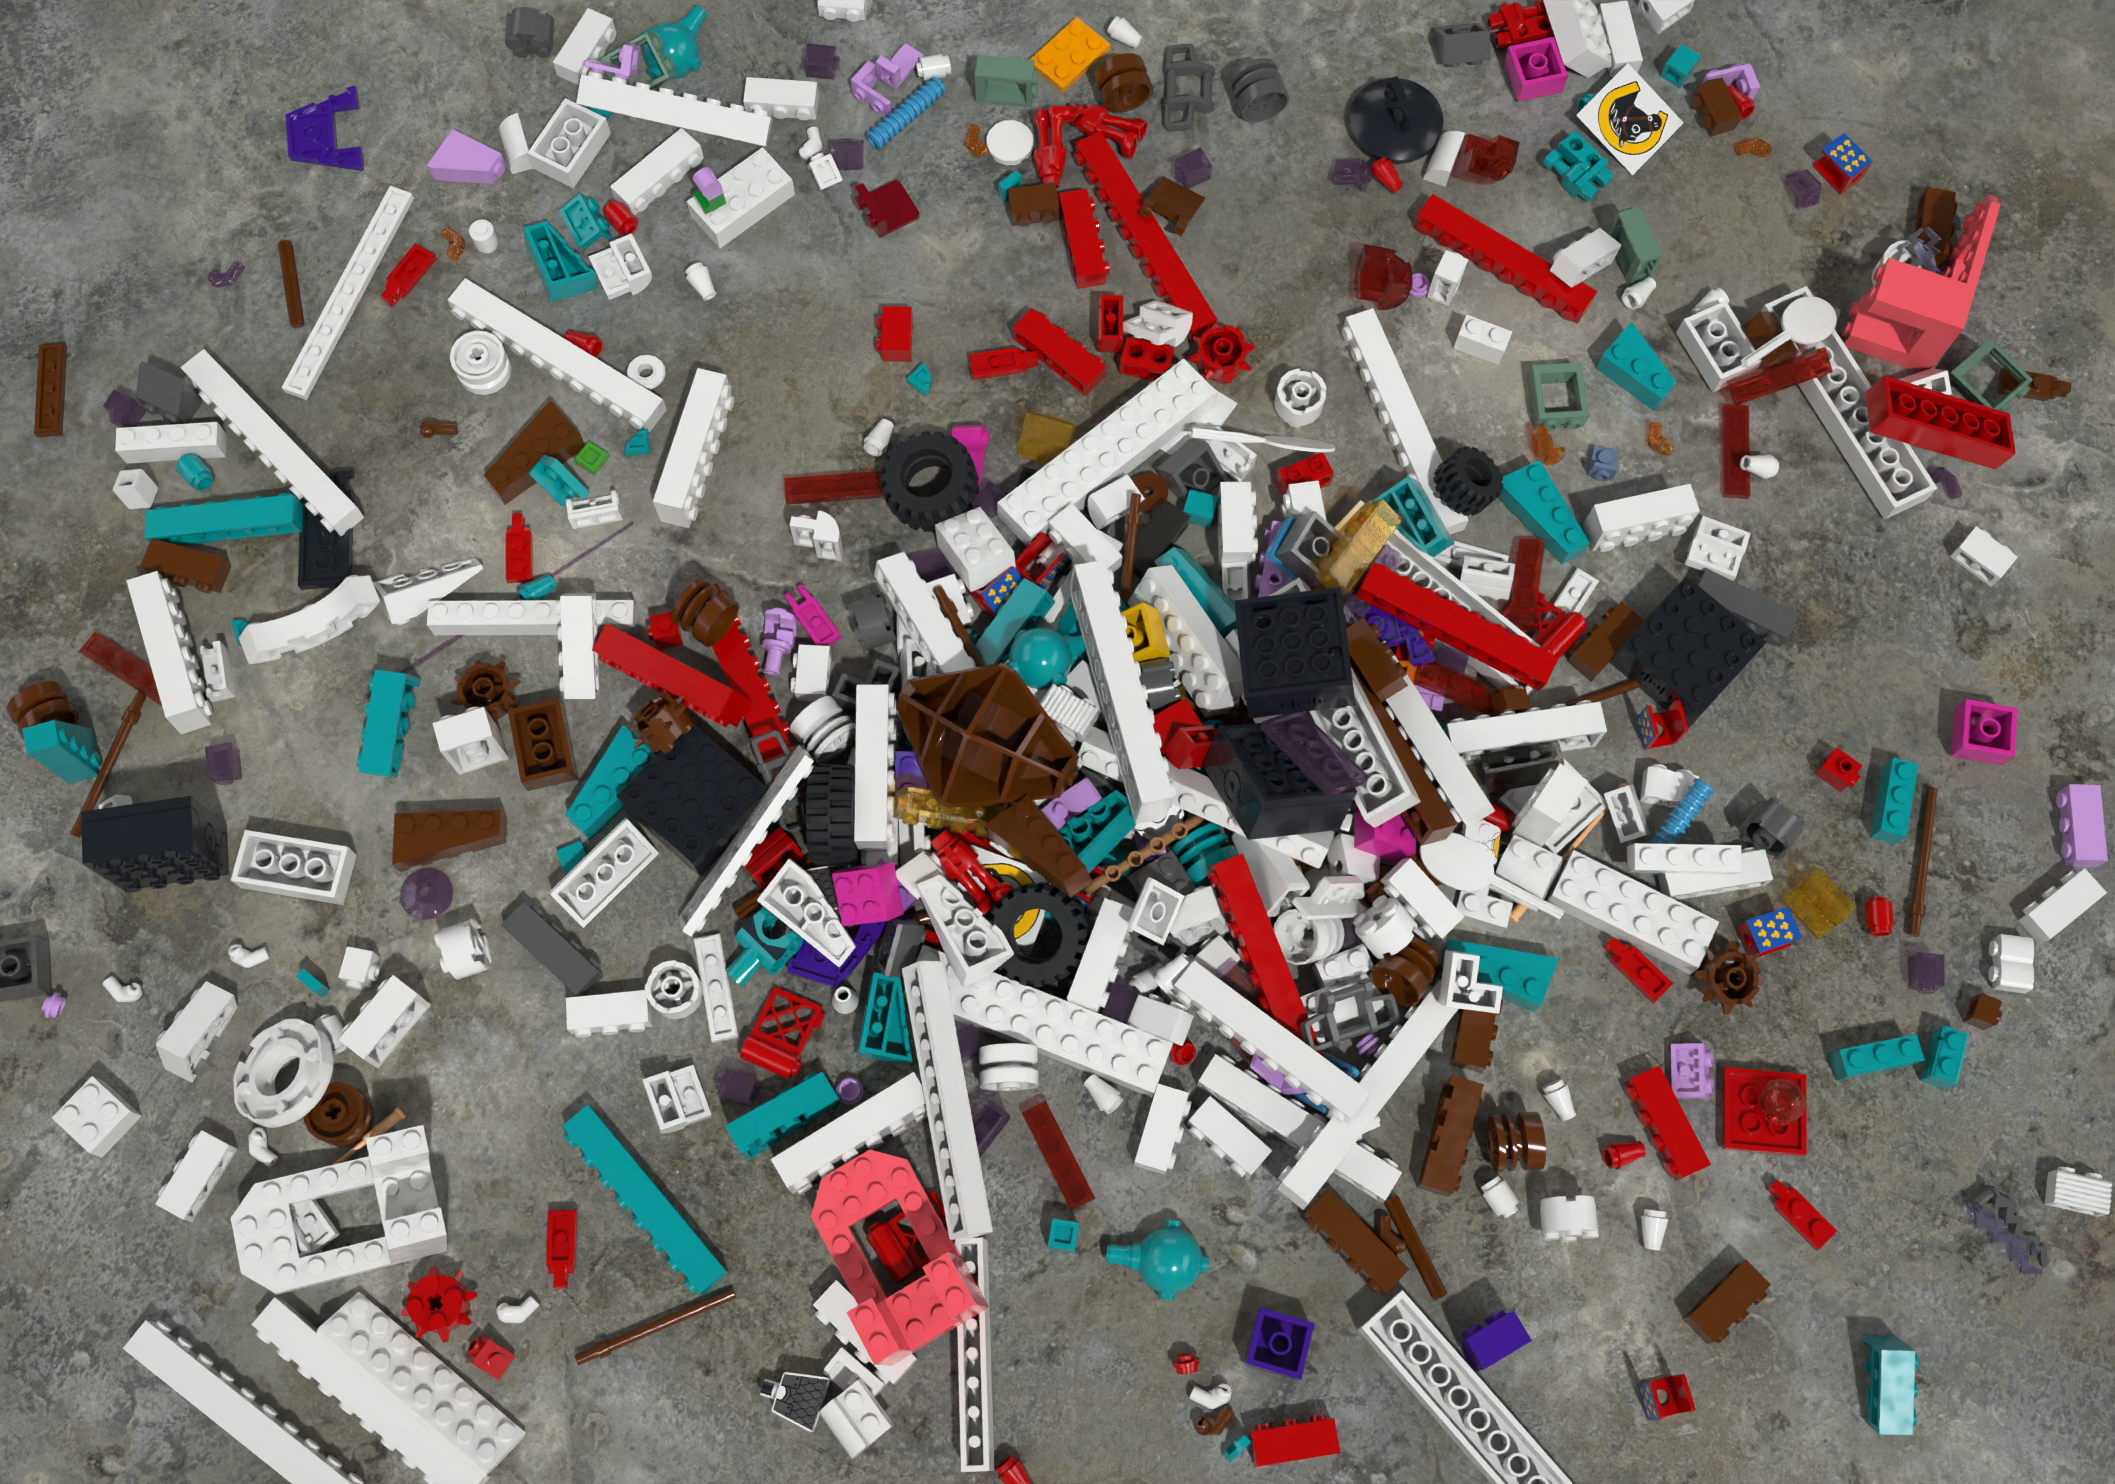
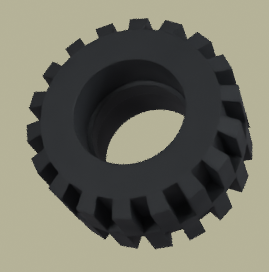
M1469 446L1460 447L1438 466L1433 478L1434 483L1437 485L1435 489L1440 494V499L1446 502L1447 507L1453 508L1454 512L1458 514L1462 512L1464 516H1469L1470 514L1474 516L1480 513L1500 496L1503 489V483L1501 482L1503 477L1499 474L1500 469L1494 464V460L1489 458L1485 452H1480L1478 448H1470Z

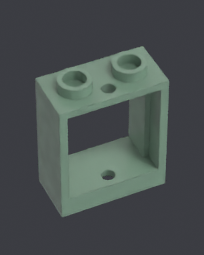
M646 32L629 42L638 44L640 47L648 43L664 73L662 76L647 83V85H650V90L677 76L674 71L676 69L675 64L670 57H667L663 49L664 43L655 32ZM623 46L599 60L621 66L618 59ZM606 71L610 81H612L614 72ZM625 79L627 80L626 85H631L629 79Z
M977 55L975 71L976 102L1032 108L1033 98L1038 97L1039 70H1034V60Z
M1641 206L1624 208L1617 214L1608 235L1622 245L1615 257L1628 286L1642 281L1646 277L1652 278L1663 254Z
M1991 338L1950 374V378L1975 403L2006 412L2011 407L2009 403L2016 396L2021 399L2031 390L2029 385L2033 380ZM1989 355L1998 361L2020 383L1994 407L1964 379L1970 371Z
M1581 362L1532 365L1528 374V383L1535 429L1552 431L1556 428L1574 430L1583 427L1589 417ZM1574 383L1577 411L1545 413L1541 384Z

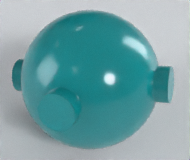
M694 5L687 16L680 18L677 23H659L651 28L650 31L644 30L641 34L655 32V34L660 36L664 43L663 49L667 57L672 59L676 67L674 71L677 76L673 79L685 77L692 71L697 72L701 68L702 59L699 58V46L696 37L699 34L700 25L707 17V13L698 5ZM649 44L643 45V58L649 68L647 74L652 79H656L664 73Z
M1042 627L1021 630L1014 637L1015 641L1011 647L1009 662L1006 663V666L1015 669L1024 683L1031 688L1047 689L1052 684H1055L1057 687L1065 685L1072 661L1076 660L1080 654L1086 652L1082 634L1075 637L1069 635L1063 637L1052 629Z
M1165 1220L1164 1227L1149 1233L1141 1243L1132 1242V1245L1127 1244V1246L1107 1244L1106 1263L1125 1265V1267H1130V1270L1139 1271L1143 1281L1150 1288L1159 1292L1158 1299L1175 1301L1176 1293L1190 1288L1197 1281L1201 1272L1208 1273L1209 1256L1202 1255L1201 1248L1196 1239L1190 1233L1181 1229V1221Z

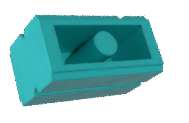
M1941 1026L1939 1029L1933 1030L1924 1064L1925 1069L1922 1072L1920 1081L1945 1090L1956 1086L1969 1034L1947 1026Z

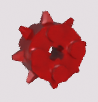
M1212 323V327L1202 334L1201 337L1193 336L1194 341L1199 346L1198 352L1189 357V361L1197 363L1198 370L1204 375L1203 378L1205 380L1210 379L1221 384H1231L1232 380L1242 373V370L1251 371L1252 368L1246 362V356L1255 349V345L1245 342L1244 335L1240 332V327L1234 328L1228 325L1219 327L1217 323Z
M435 1265L430 1266L429 1275L420 1279L417 1283L409 1282L407 1284L410 1294L407 1298L406 1308L401 1311V1316H410L411 1320L418 1326L416 1338L419 1339L430 1331L438 1333L443 1343L448 1342L452 1329H457L461 1324L471 1325L472 1322L468 1318L470 1311L469 1302L478 1297L477 1292L468 1291L460 1282L463 1274L462 1270L459 1269L452 1276L448 1277L440 1274ZM437 1299H440V1302L443 1304L440 1309L436 1308L435 1305Z

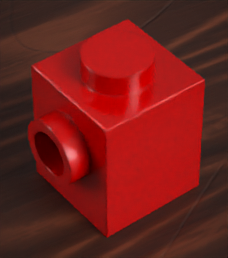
M672 611L649 616L651 625L647 626L650 641L655 640L659 650L684 644L680 626L675 625L671 621Z
M1836 747L1826 757L1815 772V775L1841 792L1847 786L1852 788L1861 777L1858 772L1863 765Z

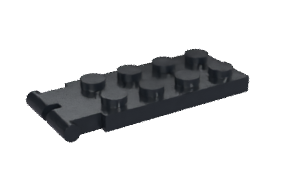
M330 470L329 479L354 503V493L349 490V479H354V470ZM302 498L303 524L302 532L299 533L298 587L300 590L336 588L346 577L352 575L353 527L349 528L343 536H340L335 530L330 533L320 522L323 518L319 513L314 516L305 506L307 501Z

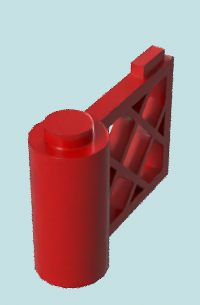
M1533 587L1530 590L1524 588L1501 615L1506 619L1519 616L1520 625L1516 627L1522 632L1539 629L1540 635L1534 641L1541 647L1549 649L1553 655L1560 659L1586 630L1585 618L1578 612L1566 613L1544 599L1545 595ZM1528 598L1535 602L1536 608L1521 610L1520 604ZM1551 612L1556 615L1552 621L1541 622L1540 613ZM1537 614L1538 623L1523 625L1522 616Z
M774 986L751 1034L744 1042L740 1059L787 1079H790L792 1075L797 1076L803 1064L799 1059L814 1028L819 1030L826 1014L822 1013L823 1007ZM779 996L788 1000L790 1008L776 1013L773 1007L776 997ZM803 1008L815 1011L811 1020L799 1022L796 1011ZM771 1009L772 1015L767 1016ZM793 1013L797 1025L782 1030L778 1018ZM775 1019L778 1032L768 1035L760 1031L763 1023ZM799 1029L802 1039L798 1047L787 1043L784 1035Z
M925 1190L930 1200L938 1208L939 1217L942 1214L946 1220L944 1205L935 1191L929 1194ZM904 1212L884 1224L881 1220L867 1229L869 1234L865 1237L896 1284L908 1278L930 1261L928 1256L920 1259L915 1252L916 1240H919L915 1232L914 1235L903 1233L897 1225L898 1222L907 1218ZM942 1220L943 1224L947 1226V1222ZM907 1238L913 1239L912 1246Z

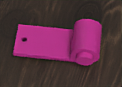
M955 425L952 429V437L956 438L958 443H962L972 457L979 477L980 494L986 445L990 444V432L986 430L984 425Z

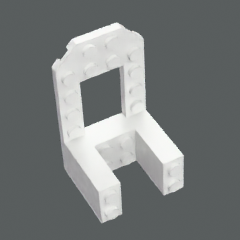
M420 1125L365 1138L368 1157L255 1183L231 1217L241 1274L277 1295L447 1251V1234L441 1207L438 1206L424 1126ZM375 1185L385 1237L299 1258L290 1205Z

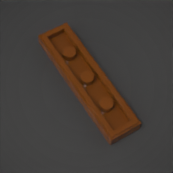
M64 343L39 345L34 434L37 437L63 436L67 346Z

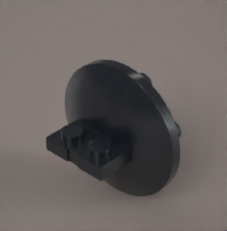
M1395 76L1375 81L1364 87L1352 102L1348 123L1353 140L1363 152L1376 160L1386 157L1393 164L1399 165L1419 160L1433 150L1442 133L1443 113L1437 99L1429 90L1416 82Z

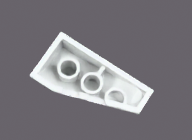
M942 875L916 884L918 893L949 964L962 987L987 977L1014 955L1003 932L996 925L993 926L982 916L983 913L978 908L974 909L964 900L963 895Z

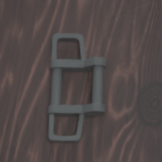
M1193 44L1168 46L1167 62L1165 65V75H1167L1166 98L1163 103V108L1165 109L1164 124L1168 132L1190 130L1193 127L1195 110L1202 113H1211L1214 110L1212 78L1215 76V68L1212 65L1196 60ZM1177 53H1190L1191 61L1173 62V55ZM1196 75L1202 77V97L1198 95L1175 97L1176 76ZM1189 110L1186 121L1170 122L1171 111Z
M775 729L749 739L757 762L758 772L762 773L767 790L775 780L771 769L786 764L798 745L806 750L804 743L794 745L788 749L782 736ZM770 737H775L783 753L763 760L758 749V743ZM808 777L806 779L803 778L805 788L796 793L790 801L786 800L781 807L785 811L801 804L803 820L800 823L786 828L781 814L777 822L779 828L786 835L806 828Z
M1369 978L1359 980L1358 984L1334 992L1326 991L1321 993L1317 1009L1318 1013L1300 1023L1304 1043L1317 1052L1328 1047L1338 1046L1340 1042L1365 1033L1370 1035L1378 1032L1379 1029L1398 1024L1400 1022V1015L1394 995L1381 994L1373 996L1374 989ZM1355 996L1362 1023L1338 1031L1333 1013L1335 1003ZM1385 1000L1389 1019L1377 1023L1372 1002ZM1320 1021L1325 1042L1314 1045L1310 1026Z

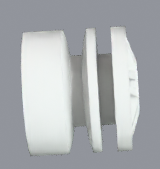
M824 696L811 703L795 718L789 729L800 743L808 744L806 750L810 755H813L814 760L818 764L830 762L844 752L856 739L855 723H851L852 721L849 716H841L843 710L832 696Z
M1298 909L1287 910L1281 914L1275 922L1273 929L1286 962L1294 965L1308 964L1336 955L1343 945L1345 935L1340 918L1307 920L1299 915Z

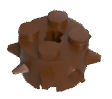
M476 660L475 665L466 669L465 675L455 676L454 679L458 682V697L452 700L451 703L452 705H464L466 709L484 707L497 724L498 719L505 716L509 709L518 707V704L515 702L514 687L519 685L521 680L509 679L505 674L506 662L504 661L492 666L489 663H481L479 660Z
M661 693L660 697L662 699L655 703L652 700L648 701L633 717L636 721L635 725L629 726L630 730L634 733L632 738L638 739L633 748L636 749L645 744L652 752L661 751L665 754L674 747V741L681 734H686L693 726L689 714L685 711L687 706L685 704L681 705L684 700L683 697L674 700L668 693Z
M1730 941L1725 951L1715 952L1708 948L1706 950L1708 956L1705 957L1699 968L1695 971V979L1704 995L1702 998L1703 1002L1710 1000L1721 1004L1723 1013L1727 1015L1730 1014L1735 1004H1745L1751 1008L1753 1006L1751 1000L1760 989L1758 986L1764 984V979L1758 975L1761 974V970L1755 961L1757 955L1755 953L1751 955L1740 953L1735 941Z

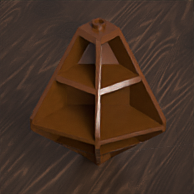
M997 663L913 678L899 694L896 710L899 720L935 800L949 808L1018 802L1027 795L1031 800L1060 798L1068 786L1072 787L1077 780L1079 773L1076 772L1079 756L1016 670L1011 667Z

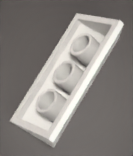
M625 818L549 894L584 928L659 852Z

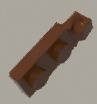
M2002 367L1999 371L1998 393L2007 395L2020 383ZM2025 371L2033 380L2029 385L2031 390L2022 398L2047 401L2056 397L2065 398L2071 392L2070 382L2057 381V377Z

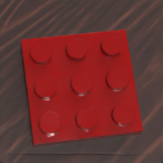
M1731 1067L1723 1068L1722 1149L1806 1156V1074Z

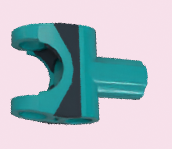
M766 907L751 917L736 935V941L745 950L725 971L741 986H744L761 967L770 975L780 972L794 957L804 940L794 930L786 936L783 935L778 939H772V928L778 917Z

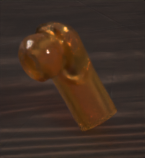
M1752 138L1735 144L1734 150L1738 156L1750 152L1758 157H1766L1771 154L1772 146L1762 139Z
M1650 423L1648 433L1649 447L1660 455H1671L1674 451V446L1661 435V423Z

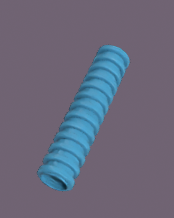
M932 76L930 81L925 82L924 86H921L919 90L914 92V95H910L909 99L904 100L903 104H900L898 108L893 110V113H889L887 117L883 118L882 122L877 124V127L874 126L871 129L872 131L866 133L868 142L875 149L881 150L883 145H887L888 141L893 139V136H897L899 132H902L904 127L909 125V122L912 123L915 118L920 116V113H924L925 109L930 107V104L933 105L936 100L941 98V95H945L946 88L942 81Z
M1694 779V785L1688 787L1689 792L1683 794L1685 796L1684 799L1679 800V806L1676 805L1674 807V813L1670 812L1669 815L1671 817L1669 820L1665 819L1664 822L1666 824L1660 826L1661 831L1659 833L1656 832V838L1651 839L1650 842L1652 844H1675L1676 841H1680V835L1686 833L1685 828L1691 826L1689 823L1696 819L1694 816L1700 813V807L1704 808L1705 800L1709 801L1710 798L1708 796L1714 794L1713 788L1700 779Z

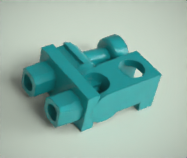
M1573 131L1560 143L1558 150H1552L1542 162L1548 169L1554 167L1563 177L1562 186L1570 192L1569 195L1573 199L1581 196L1587 202L1591 201L1599 191L1592 184L1594 181L1605 188L1614 177L1606 168L1609 161L1605 157L1602 158L1576 131ZM1565 159L1571 165V167L1565 164L1563 160Z

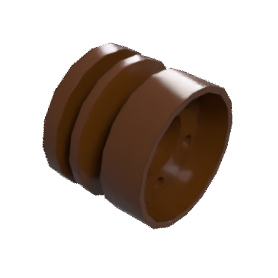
M699 578L692 582L680 595L672 610L671 621L675 625L681 626L685 632L692 631L693 638L706 647H711L719 642L729 631L738 615L740 606L737 601L727 594H718L717 587L710 585L707 580Z
M1413 937L1410 943L1394 955H1391L1389 952L1383 955L1384 958L1379 959L1372 968L1370 978L1379 992L1382 994H1393L1396 1003L1404 1006H1414L1419 1003L1427 991L1428 985L1433 982L1434 977L1441 970L1442 963L1433 948L1424 941Z
M1508 1113L1503 1114L1502 1118L1498 1114L1489 1115L1486 1145L1493 1170L1495 1172H1503L1506 1166L1509 1172L1514 1171L1517 1159L1524 1171L1542 1170L1546 1162V1140L1539 1113H1518L1515 1125Z

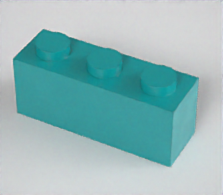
M1892 758L1882 766L1870 834L1871 839L1896 845L1907 837L1919 764Z
M1917 1034L1840 1049L1829 1055L1836 1081L1910 1067L1925 1061Z

